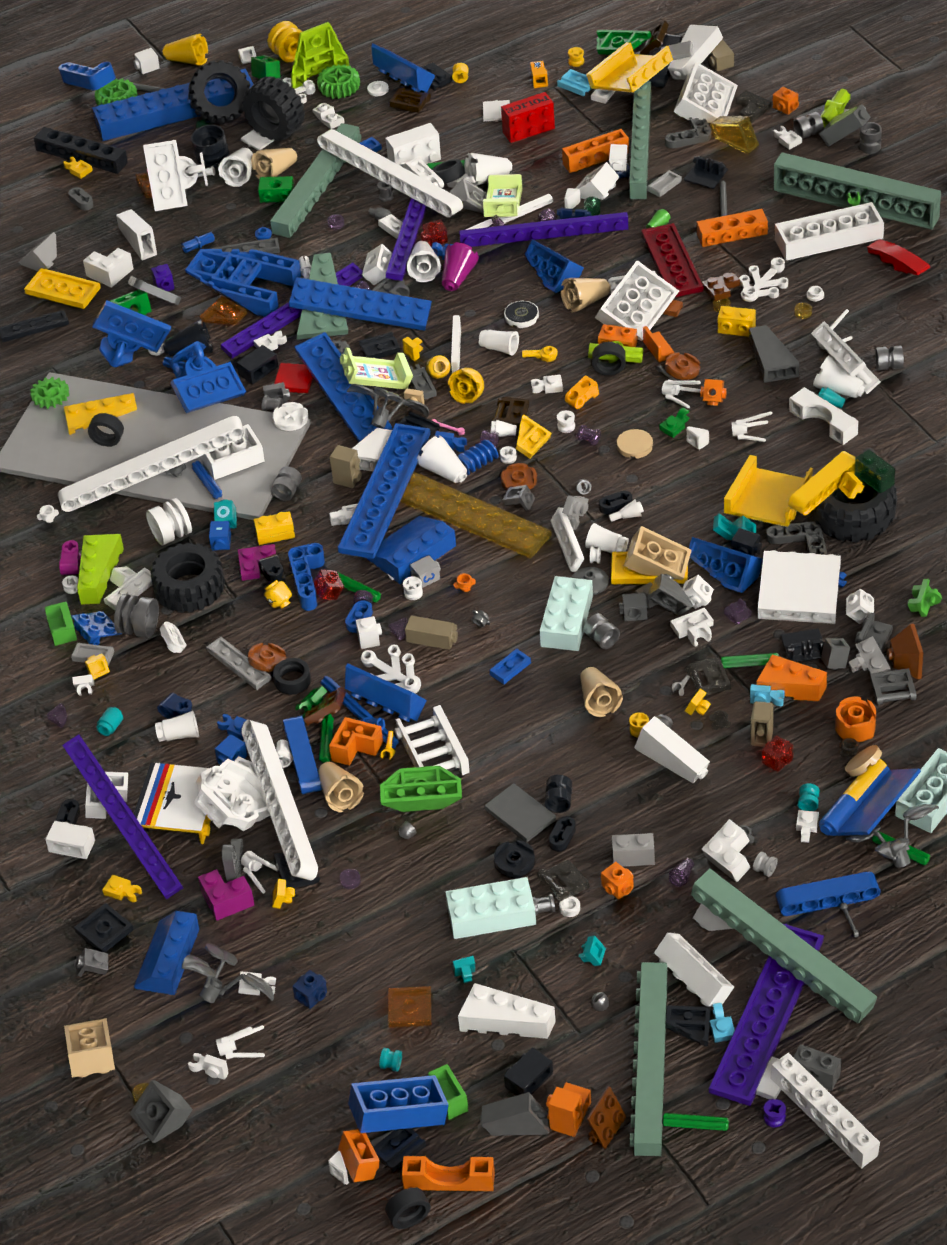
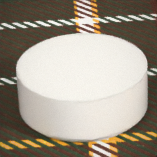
M573 896L564 897L559 903L560 913L565 917L578 915L580 912V901Z

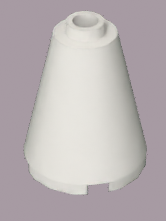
M240 148L220 162L218 168L219 175L225 180L226 184L240 187L250 179L253 155L250 149Z
M468 153L469 158H465V174L474 177L475 183L472 184L475 186L488 182L489 175H509L510 171H512V163L507 158L477 153Z
M419 241L414 245L409 256L407 271L409 276L418 282L432 281L440 272V259L427 242Z
M828 355L820 367V373H817L813 386L819 389L828 387L835 393L853 398L861 397L866 388L863 386L864 382L856 375L852 377L832 355Z
M440 435L439 438L436 436L431 438L422 447V455L417 456L418 465L454 483L462 482L467 477L466 467Z

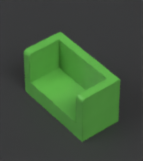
M67 601L45 607L55 646L76 641L75 628Z
M448 1064L430 1071L428 1076H436L449 1104L447 1118L450 1120L468 1112L467 1095Z

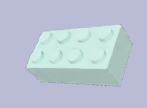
M554 577L540 628L541 647L579 651L584 633V625L587 621L593 598L592 580Z
M940 748L934 752L922 767L920 774L896 801L895 816L902 820L905 819L903 813L911 807L922 804L939 806V809L933 810L926 816L909 821V823L929 833H932L947 814V752Z
M528 877L445 891L454 939L536 925L535 907Z

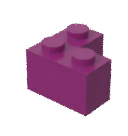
M216 869L198 877L201 893L216 921L254 906L252 890L244 876L224 883Z

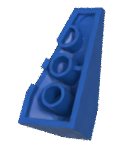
M533 239L525 252V256L531 266L536 269V274L543 280V285L555 293L564 289V285L561 286L564 279L579 278L584 269L579 264Z
M692 537L690 542V558L700 567L707 570L713 578L720 581L725 588L743 593L759 577L763 564L762 558Z

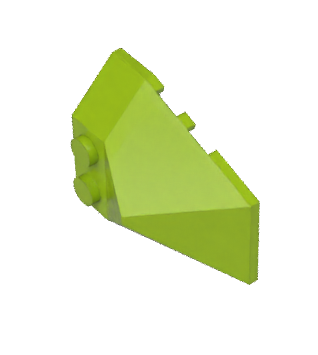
M329 22L300 32L291 74L292 88L296 89L303 86L307 78L321 73L326 67L337 66L338 64L349 66V58Z

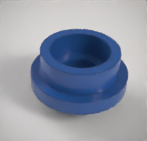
M261 227L255 231L257 240L270 239L272 236L271 230L266 227Z

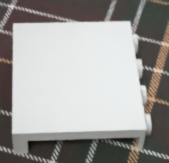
M775 550L764 551L758 619L835 624L841 556L778 552Z

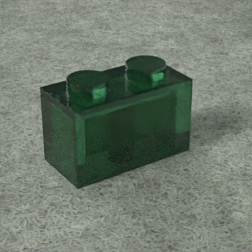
M870 449L855 458V475L879 493L884 492L895 484V468Z

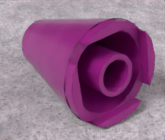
M456 242L451 246L449 244L446 248L442 285L448 291L457 290L478 262V253H474L469 245Z

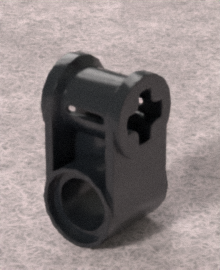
M277 554L258 560L261 572L269 585L275 580L278 582L283 581L286 584L283 567Z

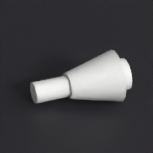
M634 499L620 509V511L610 514L609 518L613 522L621 518L641 517V513L644 510L640 501L636 502Z

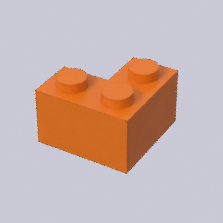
M344 717L329 745L331 761L350 766L357 751L376 756L383 743L381 726Z
M567 1082L563 1088L556 1087L554 1093L548 1096L546 1107L549 1109L547 1119L550 1122V1129L575 1137L591 1104V1090Z

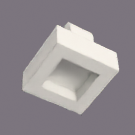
M92 674L72 677L73 685L77 688L79 696H82L81 690L83 688H87L89 695H92L91 686H95Z

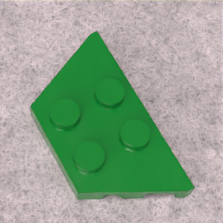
M597 30L598 54L611 55L626 42L631 43L634 50L652 37L651 32Z

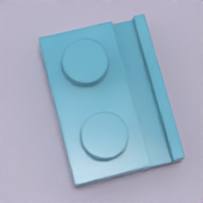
M572 69L565 73L561 80L557 81L558 87L581 96H585V93L591 90L587 76Z

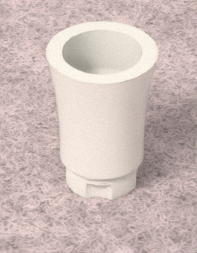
M483 330L479 335V345L513 356L518 349L519 334L517 331Z
M593 523L588 532L585 546L586 548L593 546L595 549L601 547V551L609 553L626 552L629 539Z
M193 711L155 723L159 742L199 737L197 721Z

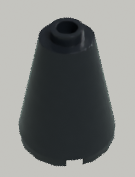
M203 319L194 322L166 339L165 344H163L165 353L169 354L170 357H173L177 352L196 341L205 344L204 354L213 352V345L209 344L210 334Z

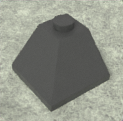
M668 574L657 576L646 596L677 616L693 606L679 583L674 581L673 577Z
M151 1080L130 1112V1115L152 1143H156L182 1127L193 1109L180 1094L155 1080Z

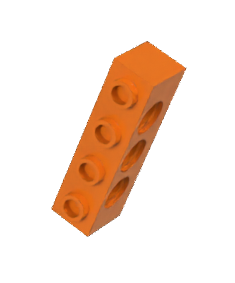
M622 129L562 148L563 165L569 173L606 162L609 160L611 144L627 145V154H629V137Z
M763 209L697 221V236L702 247L768 234V220Z

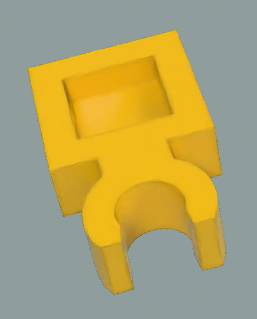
M70 157V163L64 161V167L80 179L93 171L90 164L82 160L77 162L74 157Z
M115 875L111 876L102 889L104 895L121 901L125 896L130 902H136L137 899L134 893L142 894L140 886L131 885L130 880Z

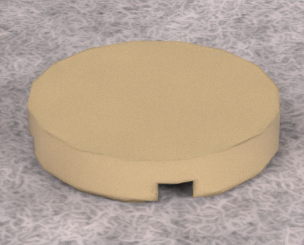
M627 430L620 434L617 439V450L627 458H630V456L641 458L647 456L652 451L653 439L644 430Z
M872 745L863 749L847 763L845 771L852 777L866 772L868 765H875L882 755L880 748L877 745Z

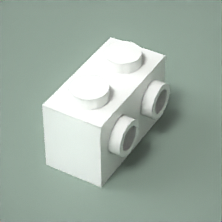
M54 821L46 837L49 852L87 859L95 842L92 828Z

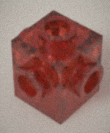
M442 220L422 225V241L427 242L431 247L434 242L440 244L448 243L447 229Z
M320 570L313 582L320 599L337 600L344 588L337 570Z
M777 735L771 741H768L762 749V763L777 772L786 764H789L794 757L793 744Z

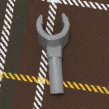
M686 675L681 682L673 683V694L676 690H679V696L684 695V686L690 678L689 675Z

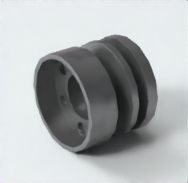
M122 594L117 602L114 615L116 632L128 635L135 633L136 636L151 638L158 623V601L154 598L141 597L139 599L135 595Z

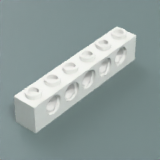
M789 1053L772 1064L770 1079L861 1169L878 1156L880 1142Z

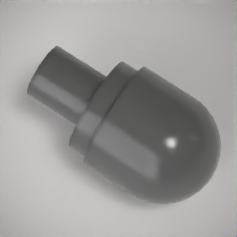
M384 208L369 209V214L373 215L376 220L391 214L389 210Z

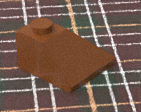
M910 624L890 640L887 657L888 660H892L894 668L898 670L909 668L912 677L922 679L923 650L915 625Z

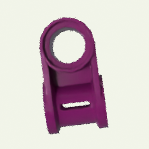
M74 540L66 541L62 545L59 562L60 574H79L81 562L79 545Z

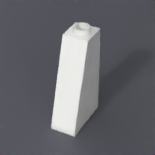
M689 26L681 43L692 42V56L671 61L668 69L673 79L685 80L695 62L701 64L723 38L718 26Z
M132 209L117 214L118 228L140 259L145 260L156 256L157 251L152 227Z
M654 716L642 728L634 747L637 751L691 783H694L698 778L702 780L706 776L710 761L657 717Z

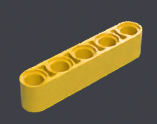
M846 451L841 452L791 495L788 506L803 515L809 514L838 489L846 472L855 474L858 471L861 460Z

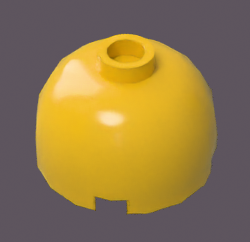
M465 367L456 370L450 375L448 380L451 396L461 404H465V402L473 403L482 395L484 390V380L481 374L472 368Z

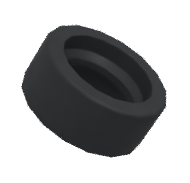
M459 159L445 161L432 169L443 180L444 184L453 182L465 174L462 162Z
M604 342L597 345L592 352L593 368L603 375L620 373L626 365L624 348L614 342ZM606 354H612L619 358L613 363H605L599 360L601 356Z
M107 413L95 415L88 427L89 437L95 443L107 447L117 445L124 432L122 422L117 417ZM97 426L107 427L115 434L104 433Z
M287 658L280 661L273 670L275 686L282 693L289 695L301 693L311 683L309 666L302 659ZM296 671L303 674L302 677L294 681H286L281 678L288 672Z
M408 1188L395 1194L388 1201L385 1212L393 1227L406 1229L426 1218L430 1212L431 1205L422 1189Z

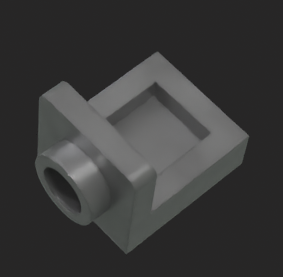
M284 382L263 386L264 396L268 395L269 398L274 399L283 398L284 403H288V400L291 399L289 389H285Z
M84 948L82 953L75 959L74 966L77 968V976L81 977L85 970L105 975L108 971V953Z

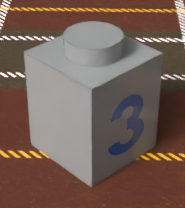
M429 555L410 564L411 576L421 579L422 588L440 580V565Z

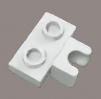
M702 608L671 620L670 626L678 638L688 635V639L696 647L698 646L697 638L702 637L707 642L711 640L712 633L710 627L713 626V619L707 610Z

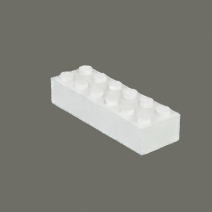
M872 202L775 224V241L785 260L883 239L884 222Z

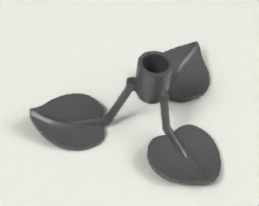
M352 384L347 389V392H357L374 397V410L372 413L374 416L371 424L381 429L385 428L387 420L390 421L402 404L421 412L426 418L429 415V409L426 405L411 399L405 400L399 395L376 387L373 391L362 385ZM379 395L386 397L383 406L377 410ZM389 399L399 402L390 414L385 409Z
M922 804L903 813L905 818L904 838L886 842L881 834L877 832L881 829L880 825H876L869 835H849L846 840L861 842L872 836H877L882 843L875 848L876 853L892 859L896 868L904 867L911 862L907 850L910 849L908 845L910 843L908 839L909 821L920 819L933 810L939 809V806Z
M208 943L205 946L207 952L221 959L216 972L209 967L207 962L194 955H187L183 960L182 969H190L207 976V980L199 995L209 1003H214L219 994L223 996L225 991L241 979L263 992L271 1001L274 999L271 986L265 980L251 973L239 975L222 988L223 983L217 978L224 963L227 962L235 966L238 960L232 953L216 945Z

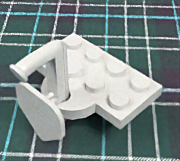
M176 140L143 145L155 211L188 206L185 189L192 187L196 183L197 178L204 176L205 186H208L206 176L215 175V168L213 166L205 168L202 153H200L201 165H196L188 157L179 156Z

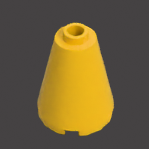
M195 34L168 43L163 48V56L167 60L202 66L207 61V58H205V54L208 53L206 39L200 36L202 34Z

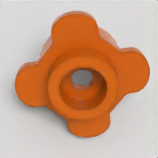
M463 573L457 577V582H454L453 585L456 589L459 588L464 592H469L471 586L476 584V580L469 574Z

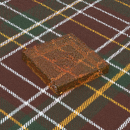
M431 986L388 988L389 1028L432 1025Z

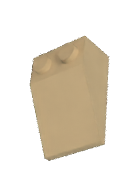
M641 526L632 537L624 566L640 574L652 576L668 574L673 579L683 580L691 549Z
M107 1018L64 1026L72 1077H86L93 1073L103 1074L110 1070H115Z

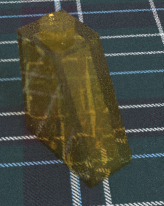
M719 116L710 124L715 139L740 151L750 153L759 146L749 116Z

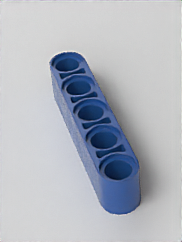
M302 715L283 719L284 730L302 795L321 791V782Z
M863 872L783 888L775 896L781 914L792 916L837 907L841 903L852 904L875 899L880 895L881 891L874 873Z

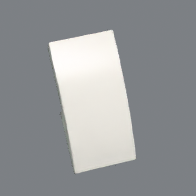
M321 103L312 109L315 116L330 129L345 123L344 118L335 113L334 107L326 103Z

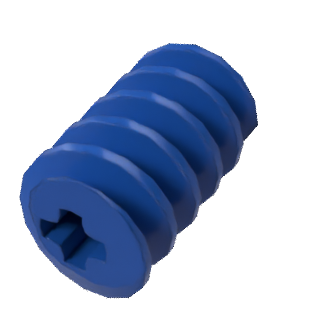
M483 440L481 443L458 455V458L467 469V475H470V472H475L476 468L480 469L481 464L485 466L487 461L490 463L493 461V458L497 459L499 457L497 449L488 440Z

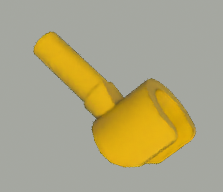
M388 731L386 747L381 752L382 759L385 757V751L390 753L389 760L395 754V750L392 748L393 731Z

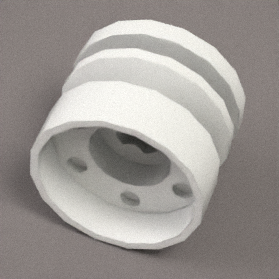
M177 498L170 500V503L168 501L163 503V509L160 506H156L146 511V518L152 534L162 546L174 541V533L179 538L183 537L184 534L192 533L189 516Z

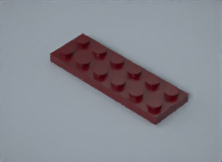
M672 223L641 230L643 240L660 277L679 290L675 297L703 292V284L675 224Z

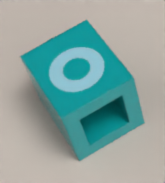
M224 499L220 502H214V521H229L230 529L237 528L236 507L233 501Z

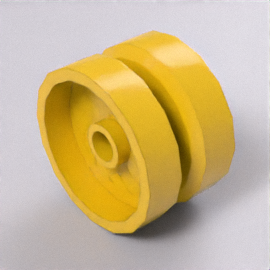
M282 21L271 29L267 39L268 46L283 61L293 62L299 35L303 31L290 21Z

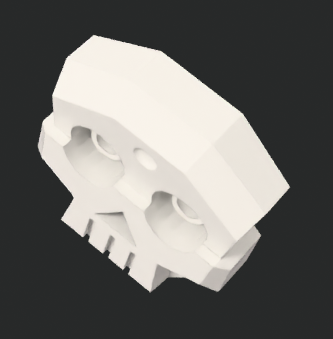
M227 759L220 766H213L201 772L195 782L198 786V794L194 803L199 809H202L205 815H208L207 817L211 821L213 820V823L218 828L228 824L245 831L251 828L255 822L270 816L257 776L249 768Z

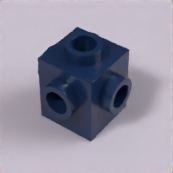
M309 970L305 975L300 976L293 985L294 998L311 1009L317 1002L322 1001L327 994L325 978Z

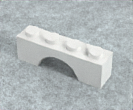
M805 387L789 398V412L802 420L820 418L830 424L829 437L844 445L858 434V420Z

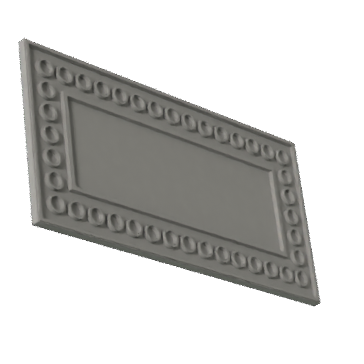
M49 372L46 376L47 379L54 377V380L60 378L61 381L65 380L69 387L70 396L67 397V401H62L63 405L56 404V408L50 406L49 409L46 406L40 408L39 404L35 405L34 401H31L0 451V472L72 485L228 417L237 416L240 418L242 426L249 424L263 448L265 462L214 480L222 490V497L214 499L193 471L192 463L200 461L210 474L201 456L183 463L186 465V469L181 472V476L175 477L172 474L162 472L113 494L161 503L167 501L170 503V500L177 498L183 507L213 513L214 502L227 499L233 501L237 517L253 520L263 516L273 497L271 493L272 484L280 469L289 466L311 423L310 419H308L302 428L294 431H285L275 426L272 412L223 403L186 413L177 395ZM134 393L137 410L117 417L124 426L123 435L117 445L107 447L95 443L89 437L88 428L84 430L79 428L75 430V433L69 435L64 406ZM97 426L104 433L115 434L107 427Z

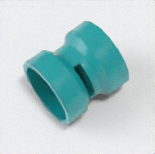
M811 783L801 785L799 790L800 797L798 799V807L801 810H817L820 793L819 787Z

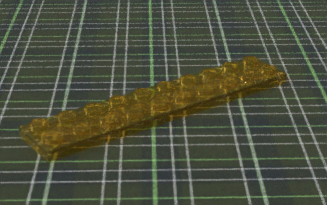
M413 472L400 500L402 503L529 558H532L552 536L551 530L416 472Z

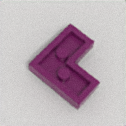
M275 544L238 549L242 581L261 578L258 560L276 554Z

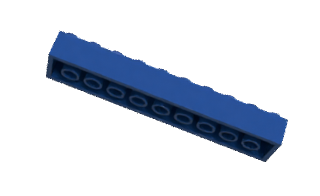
M246 68L241 69L240 71L242 73L245 72L247 75L246 79L250 82V87L254 85ZM212 79L206 84L204 94L213 105L227 106L234 98V89L226 80ZM190 83L92 107L95 124L102 140L105 141L199 117L194 113L195 109L191 108L190 100L188 99Z

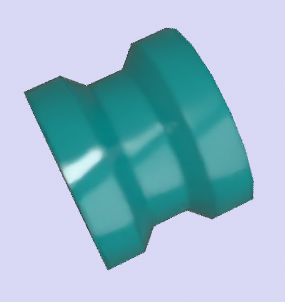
M383 1048L380 1056V1069L391 1068L392 1071L398 1072L402 1062V1051L396 1050L393 1052L389 1048Z

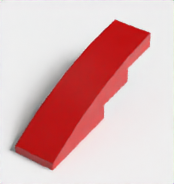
M879 239L867 246L868 253L880 255L881 261L893 264L896 271L919 275L930 268V265L917 255L894 243Z

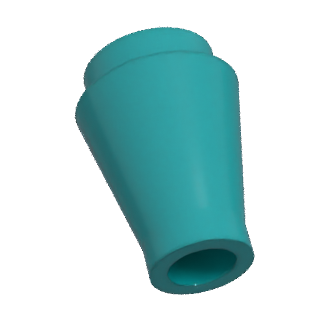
M822 387L818 395L838 408H842L845 402V398L828 387Z

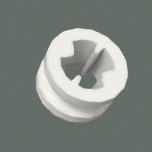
M511 446L503 447L500 450L501 461L505 464L514 463L517 459L516 449Z
M591 546L590 563L596 561L597 564H600L601 547L595 549Z
M73 575L65 577L62 581L64 591L68 594L78 592V577Z

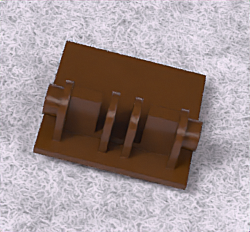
M610 1086L606 1088L587 1118L592 1127V1131L589 1132V1141L592 1143L600 1142L603 1149L607 1148L626 1118V1114Z

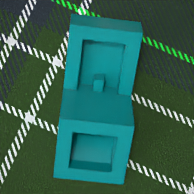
M721 514L714 516L713 531L726 540H732L739 528L756 533V524L745 516H741L733 523Z

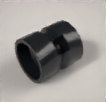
M552 775L547 779L545 807L549 811L563 813L570 809L572 781L570 778L564 775Z

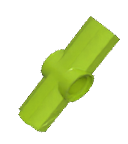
M846 89L837 91L832 100H827L824 111L821 114L824 128L835 116L844 112L845 106L850 100V94Z
M614 341V343H618L624 348L626 362L642 363L643 348L623 346L621 342ZM590 343L588 358L592 359V352L599 344ZM606 354L599 359L608 360L609 363H613L619 358L612 354Z

